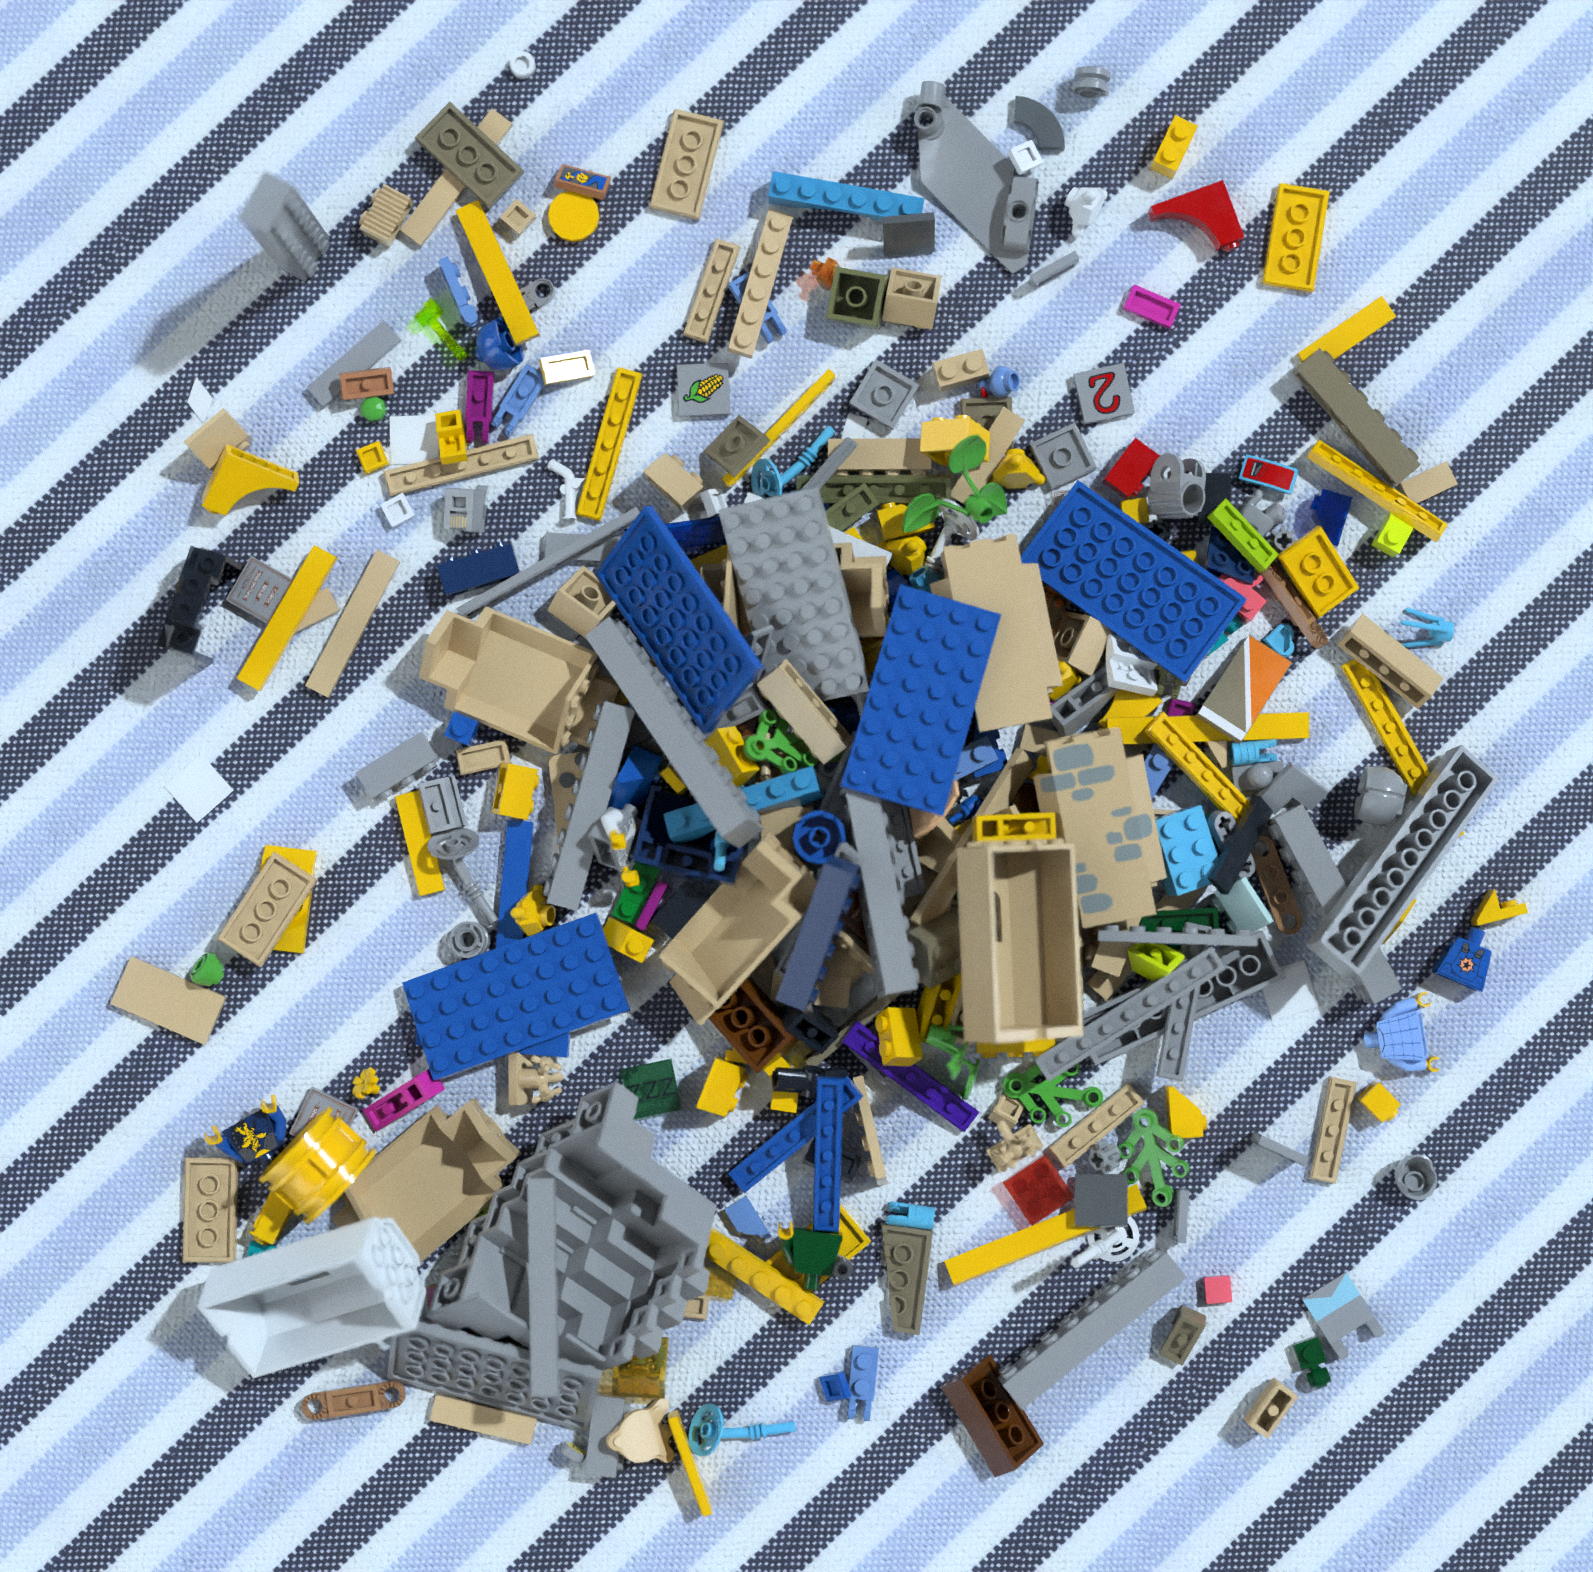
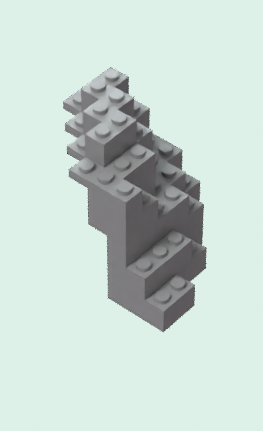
M618 1082L611 1083L582 1096L575 1119L541 1133L535 1155L517 1163L511 1185L494 1191L488 1214L471 1220L458 1265L440 1273L427 1317L443 1328L453 1331L469 1326L491 1340L510 1335L530 1349L527 1179L555 1178L559 1358H565L572 1363L580 1365H591L603 1371L630 1361L632 1355L643 1359L657 1354L661 1347L663 1331L682 1324L687 1301L704 1295L708 1288L710 1271L703 1266L717 1205L650 1158L653 1152L655 1135L633 1120L636 1115V1106L639 1098Z

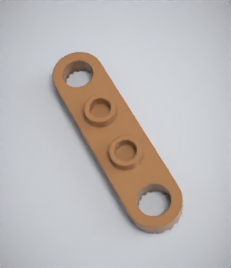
M1274 560L1261 573L1273 589L1275 599L1279 604L1284 605L1289 612L1291 622L1300 628L1309 643L1316 649L1322 648L1329 642L1327 634H1324L1325 630L1322 631V626L1315 621L1317 618L1289 578L1284 577L1283 571L1280 570L1282 568H1278L1279 564Z
M1260 836L1257 843L1259 841L1265 842L1269 850L1264 856L1257 855L1254 848L1251 852L1256 864L1255 872L1277 929L1284 934H1294L1302 926L1300 911L1273 841L1266 836ZM1286 914H1291L1295 918L1296 924L1291 929H1286L1282 925V918Z
M392 1380L313 1392L303 1400L302 1412L309 1419L317 1420L395 1408L404 1402L406 1389L399 1381ZM394 1387L399 1390L400 1397L397 1401L387 1399L386 1390L388 1388ZM312 1399L321 1401V1412H312L308 1406L309 1401Z

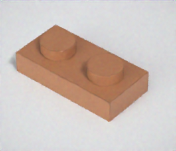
M390 367L339 373L341 397L343 400L394 394Z

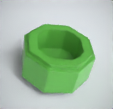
M376 396L365 398L360 406L362 416L370 422L382 421L387 413L385 402Z

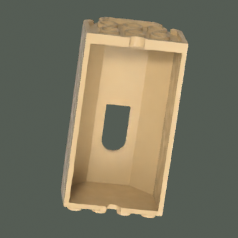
M1064 839L967 842V848H956L965 1042L1003 1043L1083 1036L1074 843L1064 844ZM994 894L998 904L999 942H996Z

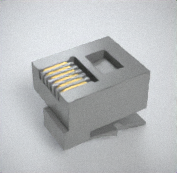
M478 485L477 489L445 488L444 528L460 529L465 532H484L485 514L488 506L485 505L488 486Z

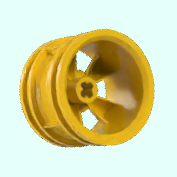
M330 1106L322 1110L282 1150L258 1179L261 1183L268 1181L270 1183L268 1189L283 1200L293 1210L295 1215L298 1216L302 1213L305 1216L303 1222L306 1225L321 1215L347 1189L377 1152L373 1147L367 1149L365 1147L367 1141L354 1132L342 1120V1117L339 1115L333 1117L331 1115L333 1109Z

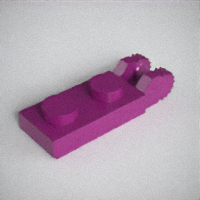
M468 370L465 413L467 443H473L475 437L474 423H483L481 439L483 443L489 444L493 412L494 371Z

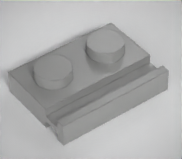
M455 775L417 784L429 834L467 825Z

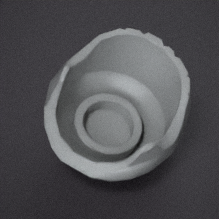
M1410 1155L1397 1164L1394 1172L1395 1182L1405 1196L1414 1200H1423L1432 1195L1437 1186V1174L1432 1161L1427 1156Z

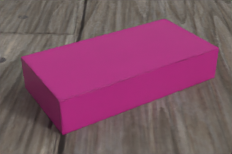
M1134 284L1123 310L1170 329L1181 304Z

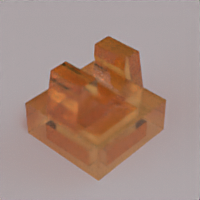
M830 257L827 258L825 264L814 259L809 269L817 277L816 280L819 286L830 291L835 266H840L836 260Z

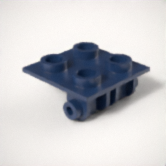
M1212 526L1205 570L1215 577L1224 574L1253 585L1254 566L1218 528Z

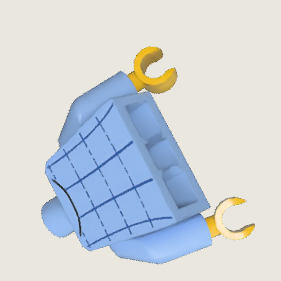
M1417 993L1414 997L1395 1002L1382 1013V1020L1376 1023L1377 1032L1364 1034L1366 1048L1380 1047L1382 1058L1388 1059L1390 1064L1404 1071H1424L1427 1069L1432 1072H1438L1440 1068L1431 1067V1062L1434 1059L1440 1060V1058L1428 1055L1421 1008L1428 1007L1431 1002L1422 1004L1420 1001L1421 996L1428 993Z

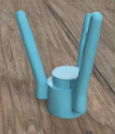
M1411 608L1405 609L1407 613L1432 622L1426 624L1402 620L1401 625L1429 630V637H1433L1430 640L1400 643L1405 648L1428 645L1442 646L1443 641L1451 642L1454 634L1453 622L1445 621V618L1435 617Z

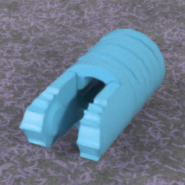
M1277 739L1245 741L1240 744L1230 743L1229 759L1231 765L1238 766L1277 761V754L1259 753V749L1276 747Z
M893 1201L888 1202L889 1211L907 1214V1216L889 1215L886 1218L888 1225L932 1231L935 1207Z

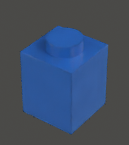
M453 712L444 736L471 747L481 723Z

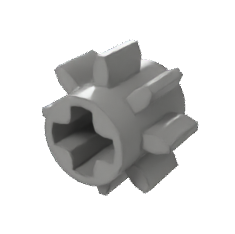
M1285 526L1280 527L1279 533L1275 530L1270 531L1269 533L1273 538L1272 540H1267L1278 554L1297 541L1292 536L1295 531L1293 530L1289 533L1285 531ZM1283 537V541L1288 543L1283 548L1280 543H1277V540Z
M1103 1139L1089 1148L1091 1151L1089 1162L1095 1170L1102 1169L1103 1173L1106 1174L1120 1166L1118 1160L1121 1153L1115 1143L1107 1144V1141Z

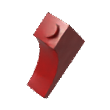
M1223 180L1152 205L1148 211L1151 222L1160 219H1178L1196 226L1208 236L1217 252L1223 249L1225 252L1233 251L1240 247L1239 244L1244 239L1243 231Z

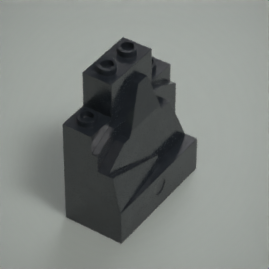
M190 545L157 645L212 664L213 658L195 651L204 627L199 622L212 584L218 586L224 566L240 571L244 569V566L227 555Z

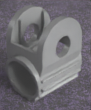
M1165 453L1155 461L1151 470L1148 503L1149 509L1152 510L1153 515L1157 516V519H1181L1198 516L1205 503L1206 471L1204 465L1199 460L1187 458L1182 461L1179 456L1171 453ZM1170 467L1171 476L1170 478H1165L1164 471Z

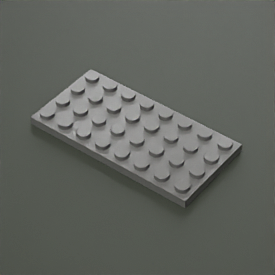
M819 487L806 488L718 510L751 632L769 625L774 627L762 670L763 676L787 659L821 701L869 691L871 682ZM771 702L773 711H776V707Z
M418 1321L415 1330L392 1336L387 1378L588 1432L602 1370H598L591 1365H580L572 1363L565 1358H559L560 1395L531 1396L530 1351L520 1349L513 1344L505 1345L494 1342L486 1337L479 1338L468 1335L464 1331H453L442 1328L438 1324H427Z

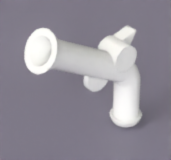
M552 459L548 462V470L556 472L565 479V484L560 487V492L565 495V516L563 520L577 521L578 519L575 515V490L580 488V484L585 478H575L569 468Z

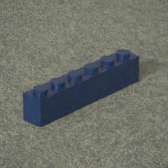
M832 854L825 861L776 997L777 1001L804 1012L809 1004H815L820 990L816 989L818 981L823 982L828 970L824 966L825 961L832 958L836 945L832 944L835 936L839 937L844 926V922L840 921L843 913H848L853 901L849 898L851 890L856 891L861 876L857 875L860 868L859 865Z

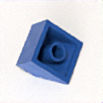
M634 745L615 781L607 809L613 807L622 810L625 804H631L636 808L643 807L649 796L651 786L656 785L661 778L660 773L663 772V769L660 768L663 758Z

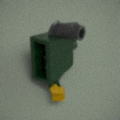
M791 1221L790 1227L785 1229L778 1222L777 1229L778 1236L780 1237V1249L787 1264L794 1267L796 1273L805 1274V1289L819 1290L820 1276H832L833 1273L839 1279H846L851 1275L853 1271L851 1262L838 1254L842 1241V1232L813 1231V1229L793 1227V1222Z

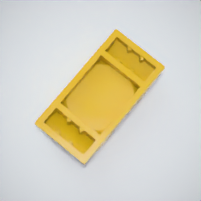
M265 845L260 872L272 853L276 852L314 876L317 851ZM312 891L273 950L304 953Z

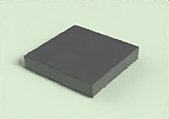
M934 212L882 217L884 257L935 252Z
M1075 1174V1227H1128V1175Z

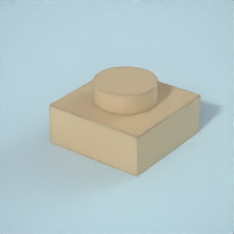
M517 198L500 216V219L519 236L537 218Z

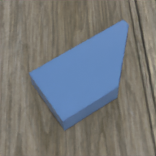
M747 1195L724 1209L738 1232L767 1239L772 1237Z

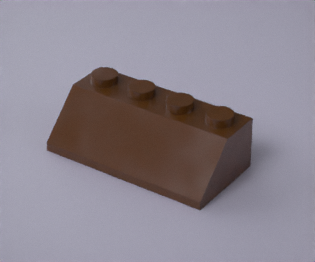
M750 976L708 1018L757 1074L784 1056L799 1041L798 1038L785 1030L778 1015L779 1009Z
M990 1354L957 1373L941 1388L994 1477H998L1017 1470L1044 1443L1024 1409L1022 1410L998 1380L997 1377L1001 1375L1000 1369Z

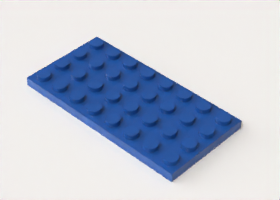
M1079 480L1076 481L1021 555L1022 564L1038 563L1042 583L1087 615L1100 621L1111 632L1184 684L1247 601V598Z
M645 506L595 572V575L702 733H708L712 731L764 666L652 506Z
M900 584L841 787L943 817L1001 614Z
M598 913L587 915L402 982L434 1081L631 1011Z

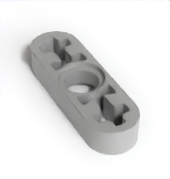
M1216 810L1208 818V827L1222 853L1237 823L1231 813ZM1220 818H1224V821H1222L1223 828L1218 826L1221 823ZM1252 854L1248 857L1243 871L1241 870L1238 877L1248 878L1254 873L1256 864Z

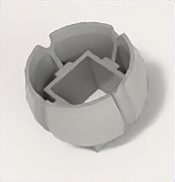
M1366 766L1362 772L1357 789L1361 795L1356 797L1355 818L1368 824L1378 825L1390 822L1402 815L1408 784H1405L1396 772L1387 767Z

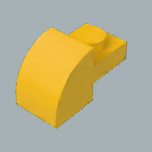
M461 410L436 413V432L439 439L442 465L468 461V446Z

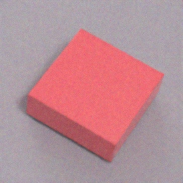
M1230 1275L1203 1277L1206 1304L1232 1302Z

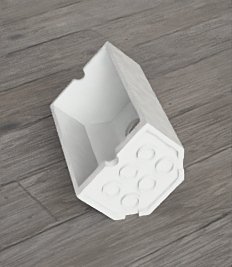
M370 1218L212 1268L197 1307L221 1337L227 1336L228 1348L236 1355L250 1375L256 1378L415 1330L426 1295L424 1281H419V1274L416 1268L421 1266L419 1255L392 1218ZM326 1270L328 1271V1272H326V1273H323V1274H320V1275H317V1276H313V1277H310V1278H307V1279H304V1280H300V1281H297V1282H290V1281H294V1280H297V1279H300V1278H303V1277H307V1276H310V1275H313V1274H316V1273H319V1272H323V1271H326Z

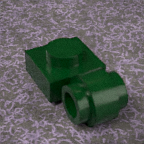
M1318 1336L1293 1343L1292 1346L1300 1369L1310 1368V1373H1307L1306 1377L1311 1389L1316 1388L1318 1390L1327 1387V1383L1331 1382V1378L1327 1368H1321L1318 1365L1327 1362Z

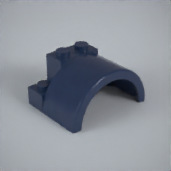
M652 785L632 859L633 862L658 868L664 874L713 885V882L736 886L742 862L740 858L743 846L738 848L730 843L729 848L726 849L724 869L717 871L714 869L716 854L714 841L717 829L699 839L675 845L669 837L663 814L696 804L698 801L676 795L660 786Z

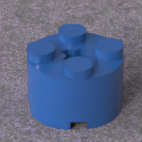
M814 811L804 815L797 821L792 832V843L798 855L804 860L815 864L825 863L830 854L835 855L840 843H845L846 832L842 822L833 814L825 811ZM816 830L826 835V838L822 839L823 844L821 845L817 841H812Z

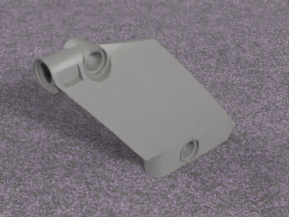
M923 81L918 111L914 116V122L918 128L921 183L1012 274H1015L1026 267L1028 263L1038 195V178L1015 176L1016 169L1013 163L945 96V86L936 81ZM933 118V122L929 126L921 125L924 119ZM1017 210H1026L1024 217L1019 219L1014 217Z

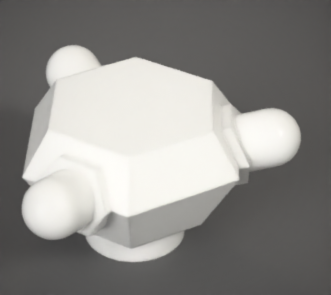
M1074 187L1070 191L1065 205L1070 208L1069 214L1073 219L1072 235L1074 237H1080L1083 234L1084 227L1092 224L1108 196L1106 190L1086 187L1078 189Z

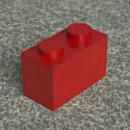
M1134 438L1102 483L1125 500L1130 495L1136 497L1144 487L1140 482L1145 475L1151 477L1152 467L1160 455L1137 438Z

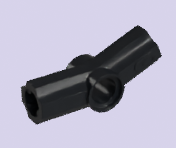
M806 1065L803 1069L776 1067L771 1078L772 1089L776 1092L799 1093L804 1097L816 1099L818 1076L845 1078L848 1074L847 1070L842 1066L821 1068L814 1065Z

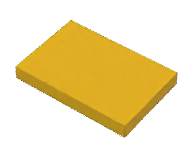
M1317 525L1277 556L1316 618L1322 617L1359 589L1358 584L1321 526Z

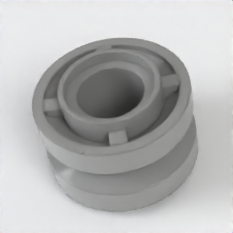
M1085 66L1075 69L1074 78L1078 81L1073 84V92L1086 98L1107 96L1109 94V86L1105 83L1110 81V71L1097 66Z
M466 921L457 924L452 929L449 942L455 954L464 958H472L487 951L490 937L484 926L479 923ZM472 933L475 941L472 946L468 947L465 944V937L467 934Z

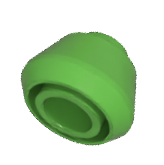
M214 953L203 954L191 970L190 977L192 982L204 986L217 985L224 976L222 971L223 965Z

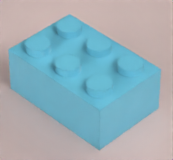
M1189 806L1155 818L1167 878L1163 879L1167 895L1179 896L1212 884L1207 878L1214 868L1218 856L1202 806Z

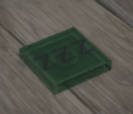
M672 1058L621 1069L624 1087L639 1098L636 1106V1115L633 1120L682 1110Z

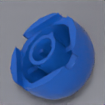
M501 317L496 318L482 326L479 330L475 353L480 362H484L492 369L504 371L518 366L523 361L521 345L516 346L505 319Z

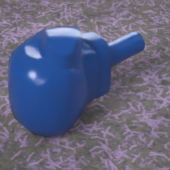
M976 795L967 797L955 809V815L947 819V821L953 824L958 820L961 822L969 820L976 814L984 800Z

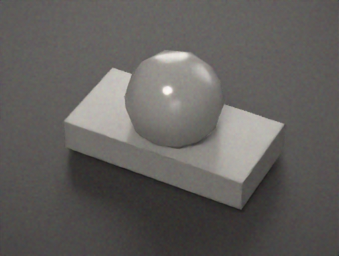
M1283 761L1231 766L1232 784L1239 791L1263 789L1284 768Z

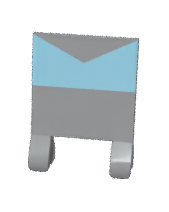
M1347 1272L1302 1299L1334 1353L1341 1360L1348 1357L1349 1353L1340 1341V1338L1366 1323L1371 1334L1376 1338L1384 1334V1330L1370 1311Z

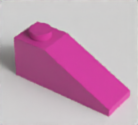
M428 1069L363 1109V1112L375 1132L444 1091L445 1088L440 1080H433L431 1071Z

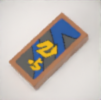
M562 164L555 179V187L604 200L610 186L611 177Z

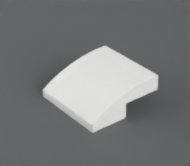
M1110 633L1107 637L1106 672L1109 687L1153 696L1158 691L1153 669L1158 664L1119 636Z

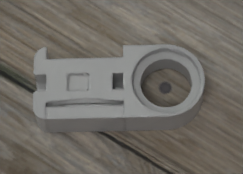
M545 278L538 279L520 290L529 310L535 306L538 309L551 302L555 296L552 282ZM542 284L550 287V294L545 298H540L536 295L537 287Z

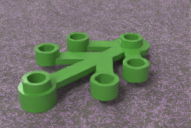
M770 709L762 712L759 715V725L756 734L747 738L744 743V755L751 761L765 759L778 767L783 774L795 771L797 769L796 762L802 768L813 767L817 763V759L811 752L802 753L791 746L804 741L799 739L795 733L785 735L789 723L780 716L773 738L765 740L768 728L777 721V716ZM777 749L788 757L782 759L770 750Z
M1037 1063L1023 1074L1018 1072L1008 1074L1003 1081L1004 1092L1011 1098H1019L1029 1111L1031 1120L1035 1123H1042L1046 1118V1113L1042 1108L1036 1106L1028 1093L1040 1095L1054 1114L1056 1123L1061 1127L1069 1126L1072 1117L1061 1108L1054 1097L1080 1100L1091 1108L1098 1107L1103 1101L1102 1091L1094 1086H1089L1085 1090L1056 1086L1069 1075L1073 1076L1078 1073V1063L1075 1064L1076 1069L1074 1072L1070 1073L1066 1070L1049 1082L1047 1079L1040 1084L1030 1082L1042 1072ZM1013 1081L1021 1083L1019 1090L1012 1089L1011 1084ZM1092 1092L1098 1096L1095 1102H1090L1088 1099L1089 1094ZM1037 1110L1043 1113L1040 1120H1036L1033 1117V1113ZM1062 1114L1068 1116V1122L1065 1124L1059 1122V1117Z
M1142 1108L1133 1115L1132 1124L1134 1130L1126 1142H1123L1118 1147L1121 1153L1120 1158L1128 1159L1133 1155L1134 1146L1142 1135L1145 1147L1132 1166L1128 1167L1123 1174L1128 1175V1172L1134 1173L1135 1179L1128 1177V1184H1134L1140 1178L1141 1170L1149 1161L1155 1187L1152 1192V1200L1157 1206L1166 1207L1173 1201L1174 1191L1165 1184L1160 1160L1170 1166L1173 1174L1178 1178L1186 1176L1190 1168L1186 1161L1177 1159L1156 1144L1154 1135L1167 1142L1168 1150L1173 1153L1179 1152L1182 1149L1184 1141L1179 1135H1173L1159 1125L1155 1112ZM1141 1118L1147 1119L1148 1126H1144L1141 1123ZM1171 1140H1176L1179 1143V1147H1173ZM1122 1147H1127L1129 1154L1123 1153ZM1177 1165L1183 1166L1185 1172H1179L1177 1170ZM1159 1193L1165 1196V1201H1161L1158 1198Z

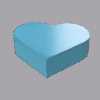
M1280 624L1262 641L1283 657H1288L1294 651V643L1292 642L1294 629L1289 624Z

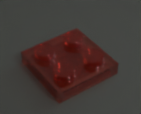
M1046 1153L1002 1182L1031 1226L1075 1198Z

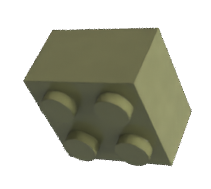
M835 266L826 318L831 322L880 330L889 283L888 277L882 274Z

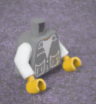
M625 804L622 810L613 807L608 808L589 833L598 863L619 870L622 873V880L627 887L636 886L640 883L637 870L629 871L631 864L628 856L638 838V830L634 821L638 810L631 804Z

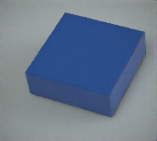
M844 1371L824 1374L819 1377L827 1402L847 1399L852 1396Z

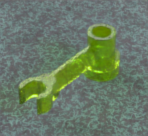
M430 297L424 303V307L414 315L415 319L423 327L429 325L458 360L463 361L468 356V353L438 321V318L445 312Z

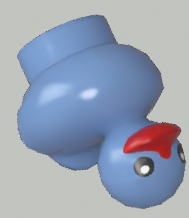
M997 366L993 370L990 380H980L977 383L976 389L983 398H987L991 394L998 398H1004L1011 392L1019 389L1020 377L1016 371H1011L1006 366Z

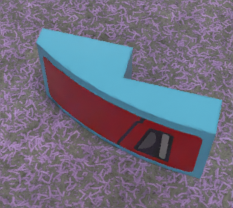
M1246 454L1239 480L1266 487L1267 490L1292 495L1299 470Z

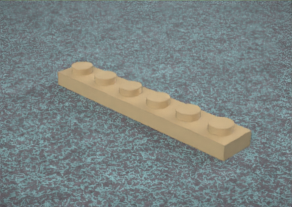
M771 208L768 209L728 345V352L750 359L753 357L793 219L792 215Z

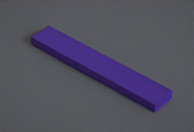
M856 1020L841 1039L842 1043L962 1132L966 1131L979 1114L977 1109L915 1063L911 1066H884L882 1056L879 1053V1036Z

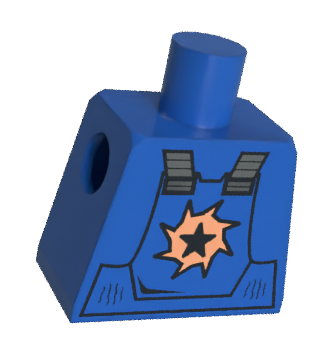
M1470 927L1466 939L1452 937L1431 972L1474 991L1483 992L1492 951L1480 946L1486 932Z

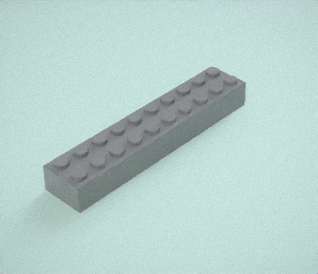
M610 617L587 633L585 637L721 837L740 848L764 830L759 823L762 820L761 816L754 807L750 808L745 802L748 797L739 786L736 788L731 782L734 779L733 775L725 766L722 767L717 761L720 757L712 746L708 747L703 741L706 739V736L698 726L694 727L690 722L692 716L684 706L681 707L676 700L679 697L670 686L667 687L663 682L665 677L657 667H653L649 662L652 658L643 647L640 648L636 643L638 638L630 628H626L621 621L616 622Z
M1463 745L1447 750L1306 946L1344 979L1359 976L1500 778Z

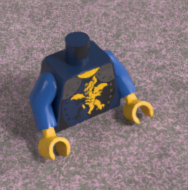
M272 1094V1103H266L261 1098V1110L221 1131L223 1135H220L219 1128L213 1125L211 1127L215 1135L208 1136L204 1132V1137L209 1145H215L224 1154L240 1163L250 1164L259 1159L266 1170L276 1158L273 1151L283 1145V1140L286 1137L287 1120L277 1105L276 1096Z

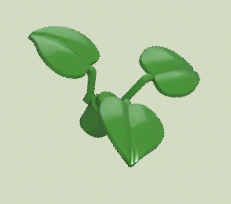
M978 434L971 435L959 442L952 450L948 461L950 471L952 473L962 471L964 478L974 494L966 499V508H961L941 499L935 501V497L930 493L919 495L911 501L905 511L902 525L904 533L920 529L931 523L939 515V505L961 512L966 517L971 515L975 521L981 524L987 523L993 516L1007 514V501L1002 487L992 482L984 485L978 491L968 475V469L977 467L986 455V443Z
M932 1024L926 1043L954 1056L946 1064L950 1071L951 1079H956L963 1063L969 1067L970 1076L966 1088L959 1093L963 1100H967L978 1077L980 1059L977 1058L974 1065L964 1058L969 1042H965L962 1048L954 1045L957 1035L953 1034V1031H964V1026L948 1024L947 1028Z

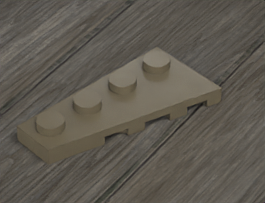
M882 1223L893 1331L920 1335L934 1230Z

